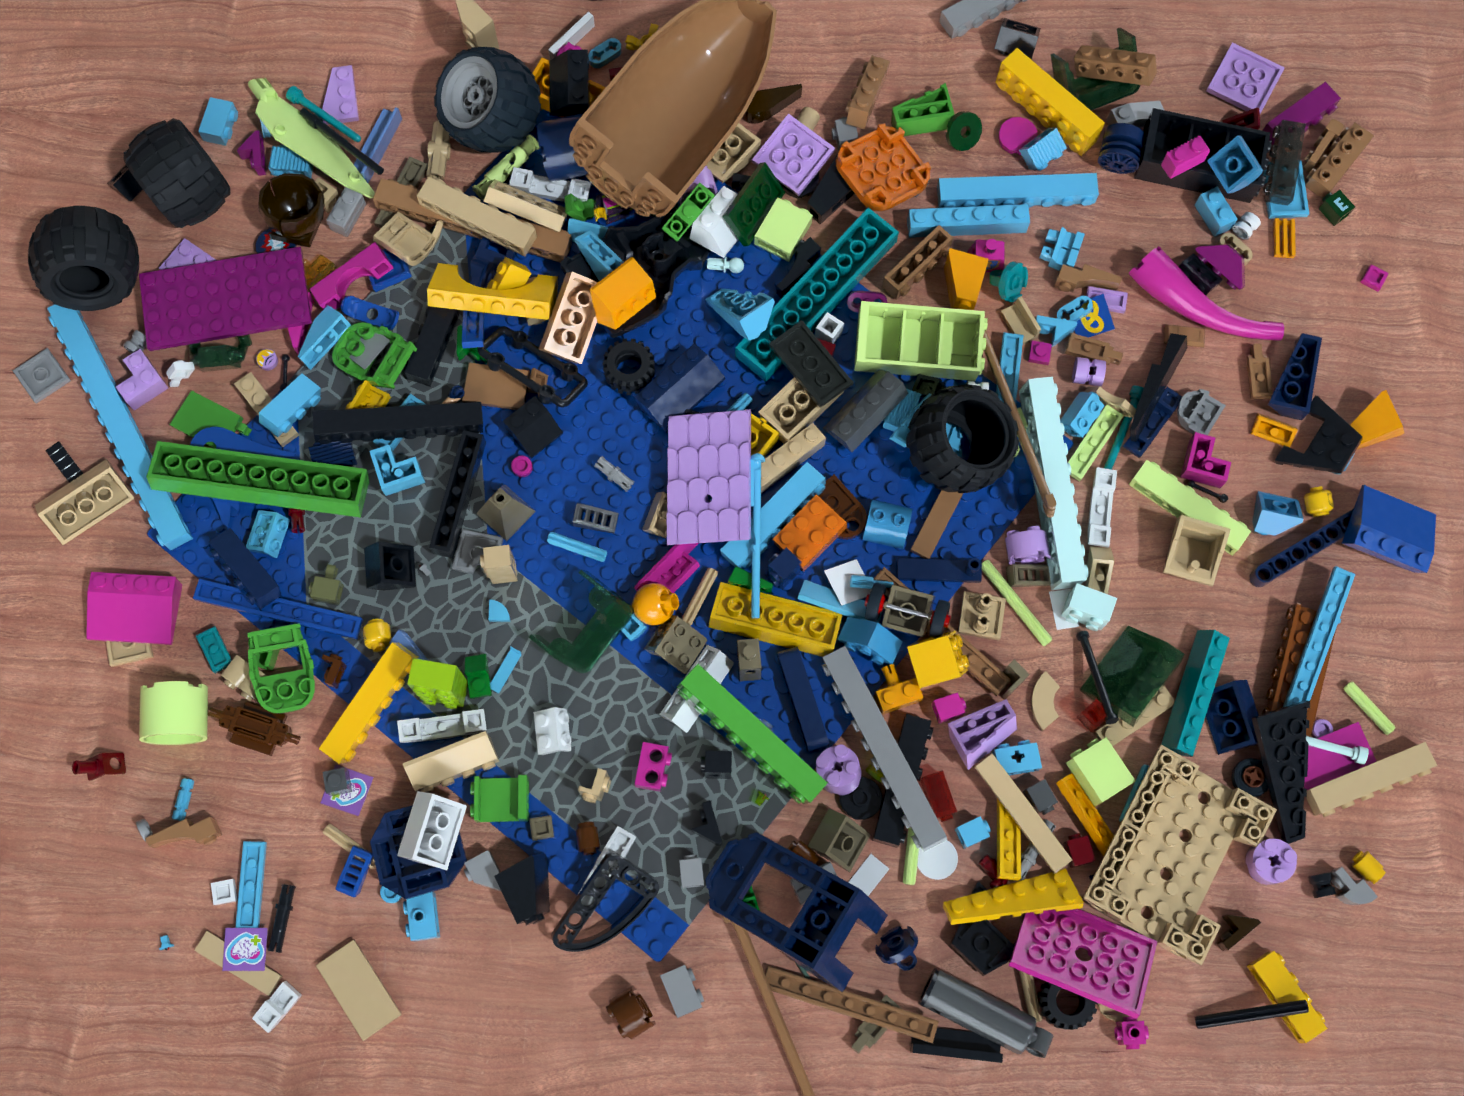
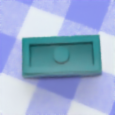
M214 626L196 635L213 673L216 674L226 669L231 663L232 658L217 627Z

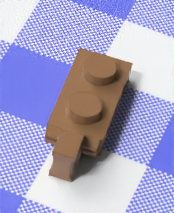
M1070 333L1065 350L1067 355L1088 358L1089 361H1093V359L1106 361V365L1110 363L1120 365L1123 353L1114 351V347L1110 346V343Z
M1253 344L1250 347V355L1247 356L1250 399H1271L1273 390L1269 358L1262 354L1261 344Z

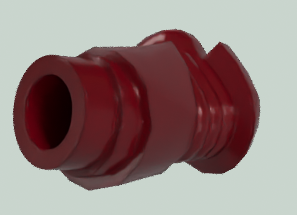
M986 854L978 864L992 879L990 887L996 888L1006 885L1007 879L997 878V861Z

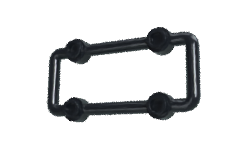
M501 326L484 340V347H477L478 354L487 360L490 370L499 371L501 369L537 392L539 401L543 404L552 402L559 407H567L588 386L587 379L578 373V368L575 364H564L549 353L539 350L538 346L528 340V335L523 331H513L508 327ZM504 334L511 339V344L515 349H522L523 347L559 369L563 380L568 382L576 380L579 384L564 399H561L555 395L553 387L549 385L541 386L504 362L505 358L502 354L498 352L490 353L486 349Z

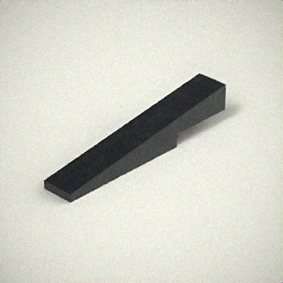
M1171 333L1161 364L1151 365L1130 427L1131 441L1136 442L1185 354L1188 348L1186 335Z

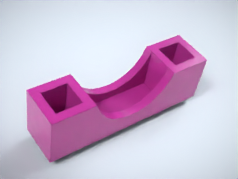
M374 242L327 277L317 282L316 285L310 288V291L323 309L329 305L336 310L341 306L346 291L353 281L364 276L379 279L394 267L384 251Z

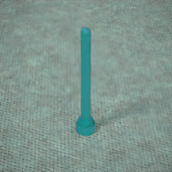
M292 86L288 89L286 98L290 102L302 104L353 141H361L359 134L305 98L303 91L298 87Z
M1133 385L1129 393L1130 404L1135 409L1138 406L1144 389L1137 385ZM1124 416L1105 463V469L1112 470L1133 417Z

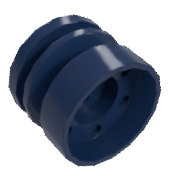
M1115 123L1107 126L1098 157L1099 165L1107 171L1118 174H1128L1138 170L1142 155L1141 151L1145 141L1144 131L1127 123Z

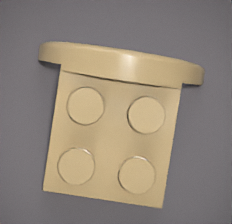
M397 212L373 236V241L402 259L408 265L415 266L422 262L435 247L443 228V221H437L431 234L400 212Z

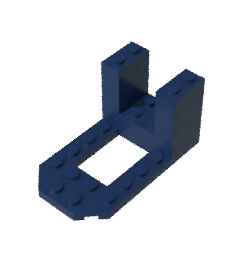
M757 832L749 834L747 838L729 841L705 879L706 888L709 890L710 899L708 900L710 909L781 950L807 972L841 992L844 991L854 973L835 956L855 922L877 934L888 916L858 887ZM764 864L812 889L790 928L742 901Z

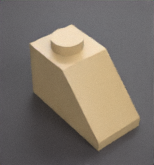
M1090 546L1087 560L1088 577L1086 587L1108 594L1114 565L1111 548Z

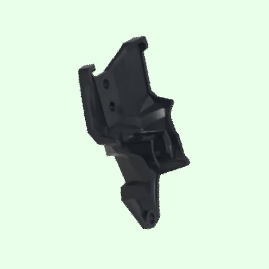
M667 215L656 216L639 226H609L601 241L624 262L630 257L634 258L653 280L656 293L654 300L616 330L604 325V329L610 337L616 338L657 318L667 309L668 299L673 293L674 280L686 268L690 271L702 270L711 251L690 239L692 225L677 242L662 230V227L668 221ZM582 252L561 261L560 267L565 275L568 272H574L599 282Z

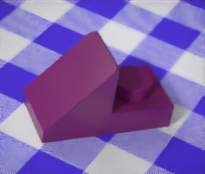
M256 130L237 149V152L242 160L250 159L252 169H255L258 176L266 175L264 139L260 131Z

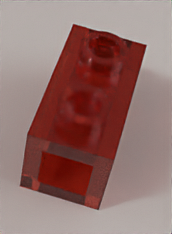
M943 770L922 777L920 781L925 796L937 819H940L941 823L953 819L952 815L957 813V809Z

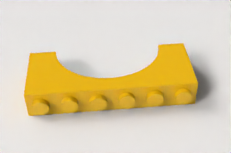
M438 263L427 288L428 306L549 320L558 295V277L538 274L532 282L525 286L514 289L494 290L481 288L463 280L458 274V265Z

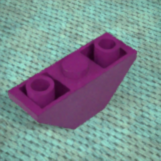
M1198 246L1195 249L1198 252L1197 257L1204 263L1208 261L1213 265L1211 269L1218 276L1223 274L1228 279L1226 283L1234 290L1236 288L1241 290L1245 287L1244 257L1232 246Z

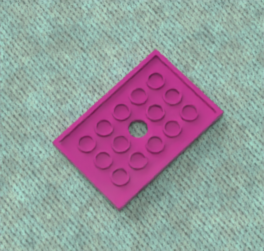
M1055 909L1045 910L1041 914H1034V912L1024 913L1009 966L1138 1019L1158 941L1080 909L1057 912ZM1085 948L1088 950L1091 960L1081 961L1077 958L1075 950Z

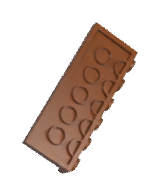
M1295 603L1287 609L1285 618L1288 621L1286 627L1281 632L1283 642L1276 653L1278 662L1271 673L1273 683L1272 687L1268 688L1266 699H1268L1267 708L1264 707L1262 714L1283 707L1317 611L1302 607L1301 603ZM1335 633L1310 699V708H1307L1309 728H1306V736L1309 737L1312 734Z

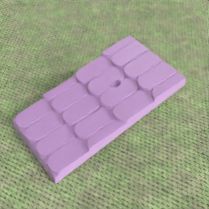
M751 409L669 416L667 448V545L750 540ZM708 495H711L712 501H709Z

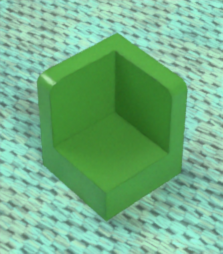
M280 650L256 654L258 668L273 671Z

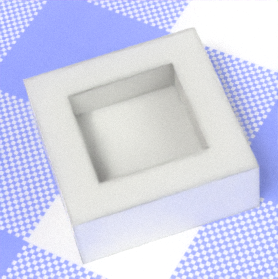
M235 879L211 883L213 905L238 901Z

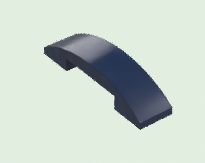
M1167 386L1136 442L1131 441L1130 436L1123 447L1140 458L1176 410L1182 396Z

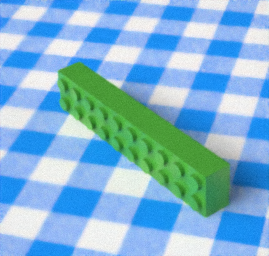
M157 441L146 476L151 490L360 518L369 485L367 469L162 441Z

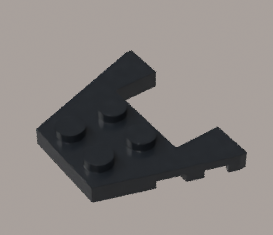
M1315 395L1311 401L1309 415L1324 421L1304 454L1284 445L1276 457L1275 463L1278 465L1289 464L1293 465V467L1301 468L1304 466L1314 468V470L1342 473L1363 440V436L1322 399Z
M978 882L971 894L988 889ZM988 920L959 924L950 945L984 976L1010 962L1016 941L1012 944Z

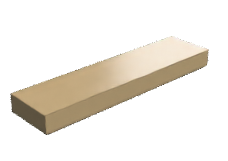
M206 931L194 951L223 968L225 941ZM265 966V971H229L268 996L272 994L282 978V975Z

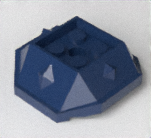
M413 805L384 813L379 826L370 840L380 885L406 900L449 888L467 861L460 830L447 870L397 856Z

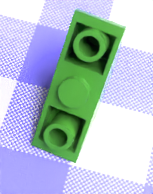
M699 183L662 227V230L677 242L715 195L703 184Z

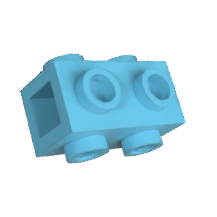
M1079 392L1061 418L1060 423H1063L1064 431L1069 436L1083 438L1088 433L1094 420L1099 417L1105 405L1099 400L1100 397L1096 393Z

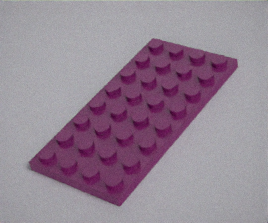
M301 247L139 274L146 343L149 351L312 324Z

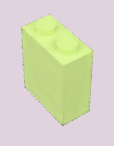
M777 197L755 234L754 244L789 262L795 253L796 246L802 241L811 226L813 215L808 210L798 208L790 201Z
M1107 737L1101 741L1098 738L1087 744L1088 749L1082 751L1081 748L1070 754L1072 759L1066 762L1094 807L1135 782V779Z

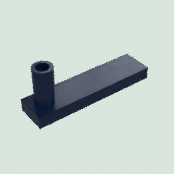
M898 558L897 579L902 581L981 583L982 561L977 558L970 560Z

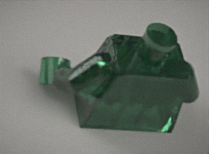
M250 334L243 337L237 336L239 341L238 347L230 345L201 347V343L188 345L189 361L193 362L194 367H200L202 372L241 368V362L245 359L248 347L252 345Z

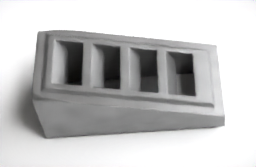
M577 503L573 525L574 527L615 534L619 513ZM582 512L586 513L584 521L580 520ZM590 514H594L592 523L589 522ZM599 515H602L601 525L597 524ZM607 517H611L609 527L605 526Z

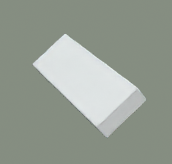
M587 12L548 49L550 60L556 57L561 47H564L568 42L572 45L577 44L595 27L594 16L590 12Z

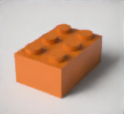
M816 494L773 538V542L781 551L788 548L802 562L800 569L804 572L847 528V522Z

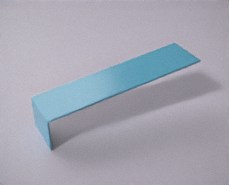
M510 646V651L491 681V690L500 693L522 655L520 651Z

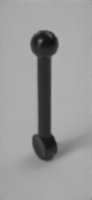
M287 354L282 356L284 361L283 384L280 386L282 391L288 386L287 367L290 357Z
M1193 480L1187 482L1188 486L1219 498V501L1222 503L1228 500L1226 494L1220 495L1195 484Z

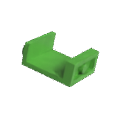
M518 775V778H480L479 776H474V782H471L470 786L471 795H474V804L470 805V816L474 817L475 822L529 821V777L527 775Z

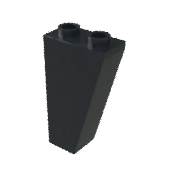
M836 157L807 203V210L819 224L823 223L855 194L836 167Z

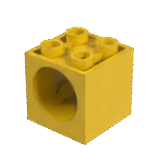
M956 630L943 633L938 638L929 637L915 641L907 647L920 688L961 677L968 671L969 661L967 656L962 653V638L960 634L957 635Z

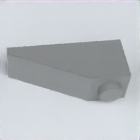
M1160 101L1128 103L1111 109L1106 122L1108 126L1115 123H1127L1142 128L1145 126L1153 108L1164 110Z

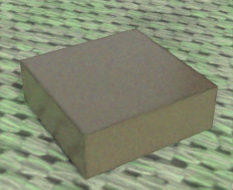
M551 815L530 818L532 841L555 838Z

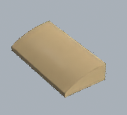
M494 180L490 184L483 201L560 232L568 215L565 212V207L498 180Z

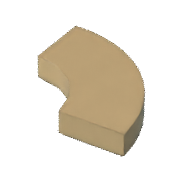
M1100 386L1087 387L1085 392L1096 393L1104 405H1109L1124 416H1135L1136 409L1126 399L1113 396Z
M1046 671L1037 680L1031 699L1032 714L1041 731L1059 717L1055 711L1053 701L1055 693L1060 686Z

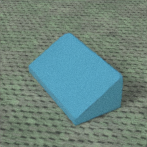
M570 218L567 232L571 234L572 241L575 242L576 237L590 230L601 240L608 230L606 226Z

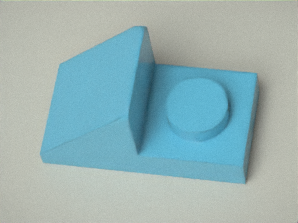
M1039 315L1036 317V321L1041 328V334L1053 333L1052 347L1068 337L1070 333H1073L1077 326L1076 321Z

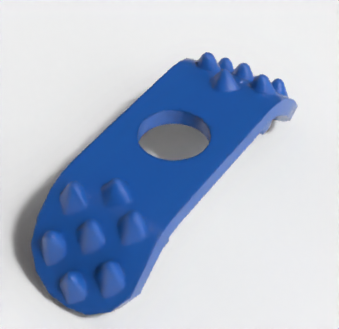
M346 296L342 300L341 310L343 314L356 320L378 327L384 326L388 330H393L399 322V312L396 310L388 309L354 296ZM370 309L378 311V317L374 320H370L367 317V312Z

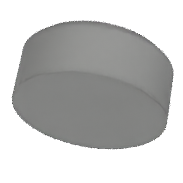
M144 818L136 822L142 838L146 841L145 838L153 835L148 822Z

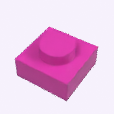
M1032 341L1028 362L1048 365L1052 344Z

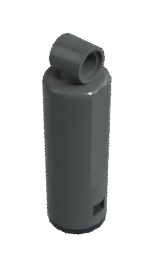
M934 968L929 976L918 1002L919 1005L1016 1054H1022L1026 1050L1034 1056L1045 1058L1054 1037L1047 1030L1036 1027L1035 1017L937 968Z

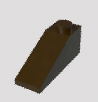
M802 84L756 91L746 111L748 123H761L768 120L801 98Z

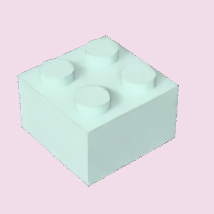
M1076 583L1068 594L1061 616L1065 617L1066 621L1077 624L1079 622L1086 625L1085 627L1089 630L1101 631L1110 621L1117 598Z

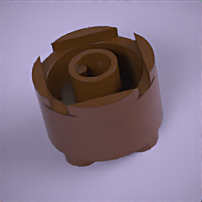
M634 986L629 987L610 999L609 1005L606 1006L611 1018L615 1017L619 1023L617 1029L623 1038L629 1037L634 1039L656 1024L655 1021H650L649 1018L653 1015L641 994L636 996L633 992L637 990Z

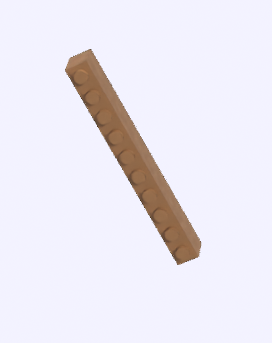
M380 179L373 197L376 208L395 214L400 212L408 218L435 226L438 220H442L443 228L479 239L484 237L419 205L417 194L420 190L410 184L402 185L393 179ZM525 218L517 219L523 223L528 222L532 224L536 230L537 238L528 251L529 254L560 263L567 258L572 245L571 234L565 230L558 232L543 225L531 223Z

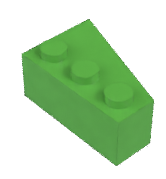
M946 83L940 85V88L937 90L925 92L922 97L912 98L893 107L892 127L896 129L902 128L905 131L904 136L947 130V124L954 116V110Z

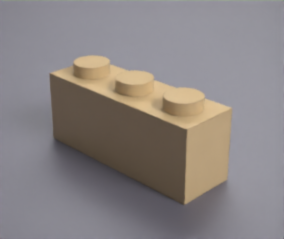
M509 545L483 548L484 555H480L481 567L484 573H486V577L490 578L492 584L518 581L516 560Z

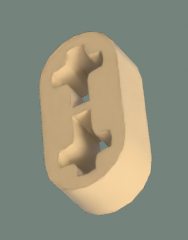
M1223 234L1217 245H1225L1224 243L1229 240L1231 244L1228 245L1232 246L1239 254L1246 255L1244 258V266H1246L1253 255L1250 248L1234 234Z

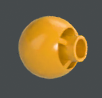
M658 583L642 586L635 593L632 602V610L641 622L653 626L665 623L670 619L674 610H677L679 607L678 596L675 593H671L664 585Z

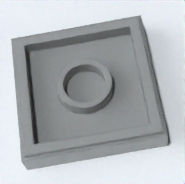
M48 348L13 370L36 404L71 381Z

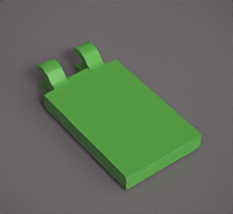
M192 390L169 424L174 429L192 438L199 431L208 427H221L234 433L238 431L247 437L252 431L246 424L242 423L243 417ZM207 442L205 444L211 448L216 449V445L213 442Z

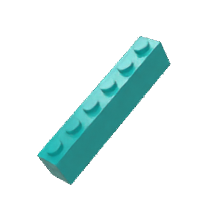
M1197 630L1161 745L1181 756L1193 757L1230 640L1229 637L1216 630Z

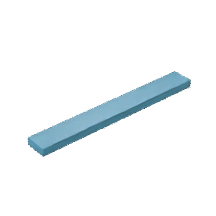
M1337 566L1333 567L1283 707L1305 700L1310 701L1353 583L1354 573Z

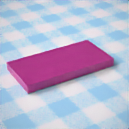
M1359 722L1317 739L1349 748L1358 746L1368 748L1369 753L1366 763L1364 765L1355 763L1349 756L1308 745L1307 777H1305L1304 788L1309 790L1377 762Z

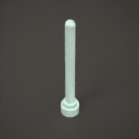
M1306 736L1309 746L1349 756L1355 763L1362 765L1367 761L1368 748L1362 746L1349 748Z

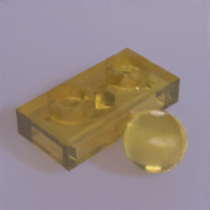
M320 255L312 264L303 258L308 292L312 293L310 288L337 268L332 261L323 255Z

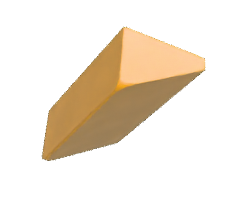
M1257 413L1250 434L1282 446L1290 447L1298 429L1293 425Z

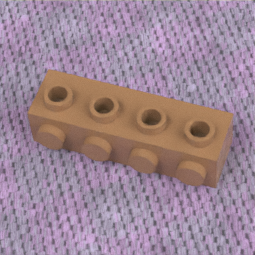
M1081 45L1074 56L1076 76L1150 86L1157 74L1155 54Z
M872 55L869 63H864L863 75H859L856 84L858 88L854 87L851 95L853 100H849L845 112H848L846 124L865 130L885 82L890 64L889 60Z
M1355 122L1350 128L1346 127L1339 136L1342 138L1339 142L1335 140L1328 149L1331 153L1328 156L1326 154L1323 155L1317 163L1320 167L1317 170L1313 168L1306 177L1309 181L1305 187L1322 199L1332 191L1374 137L1373 134Z
M938 225L884 277L882 288L895 300L900 296L904 297L910 291V286L913 283H919L928 269L930 271L933 270L938 264V260L942 256L945 258L948 255L954 238Z

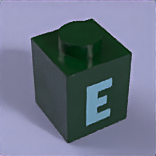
M1338 190L1334 194L1330 192L1322 199L1323 203L1319 210L1335 226L1348 217L1355 206L1341 190Z

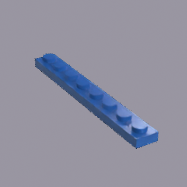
M203 579L198 580L193 596L195 601L290 624L300 623V626L356 640L363 622L361 617L282 598H277L260 610L256 604L251 605L245 596L247 593L243 589L239 590L236 587Z

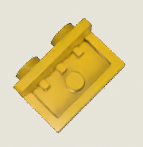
M365 380L363 384L358 386L354 399L347 404L345 409L386 407L391 396Z

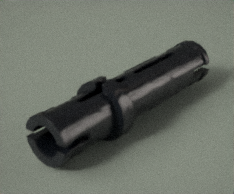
M281 885L279 903L275 906L277 912L267 951L273 952L277 942L276 952L282 953L290 911H293V906L291 905L296 886L290 885L289 892L286 894L288 885Z

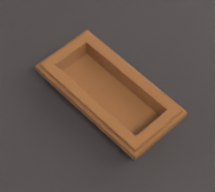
M1165 324L1164 344L1168 343L1170 334L1173 333L1186 335L1187 346L1204 348L1205 328Z

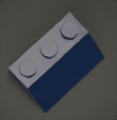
M1235 680L1214 688L1206 719L1218 755L1258 744L1252 717L1259 714L1247 680Z

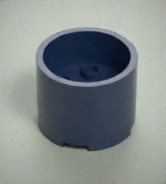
M584 113L542 121L537 124L538 142L544 159L543 165L550 182L588 174L584 167H580L573 157L574 148L569 144L570 133Z

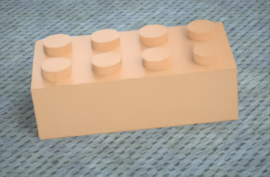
M574 272L566 273L539 350L574 364H582L597 323L589 289L598 282Z

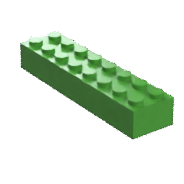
M699 664L678 684L677 688L679 691L677 693L686 701L690 699L695 704L694 709L702 716L706 714L711 719L709 722L717 730L722 729L727 733L725 737L732 744H739L743 748L741 752L750 760L752 758L759 763L758 768L765 774L770 773L775 777L773 781L781 789H788L791 792L789 796L796 803H811L827 785V782Z

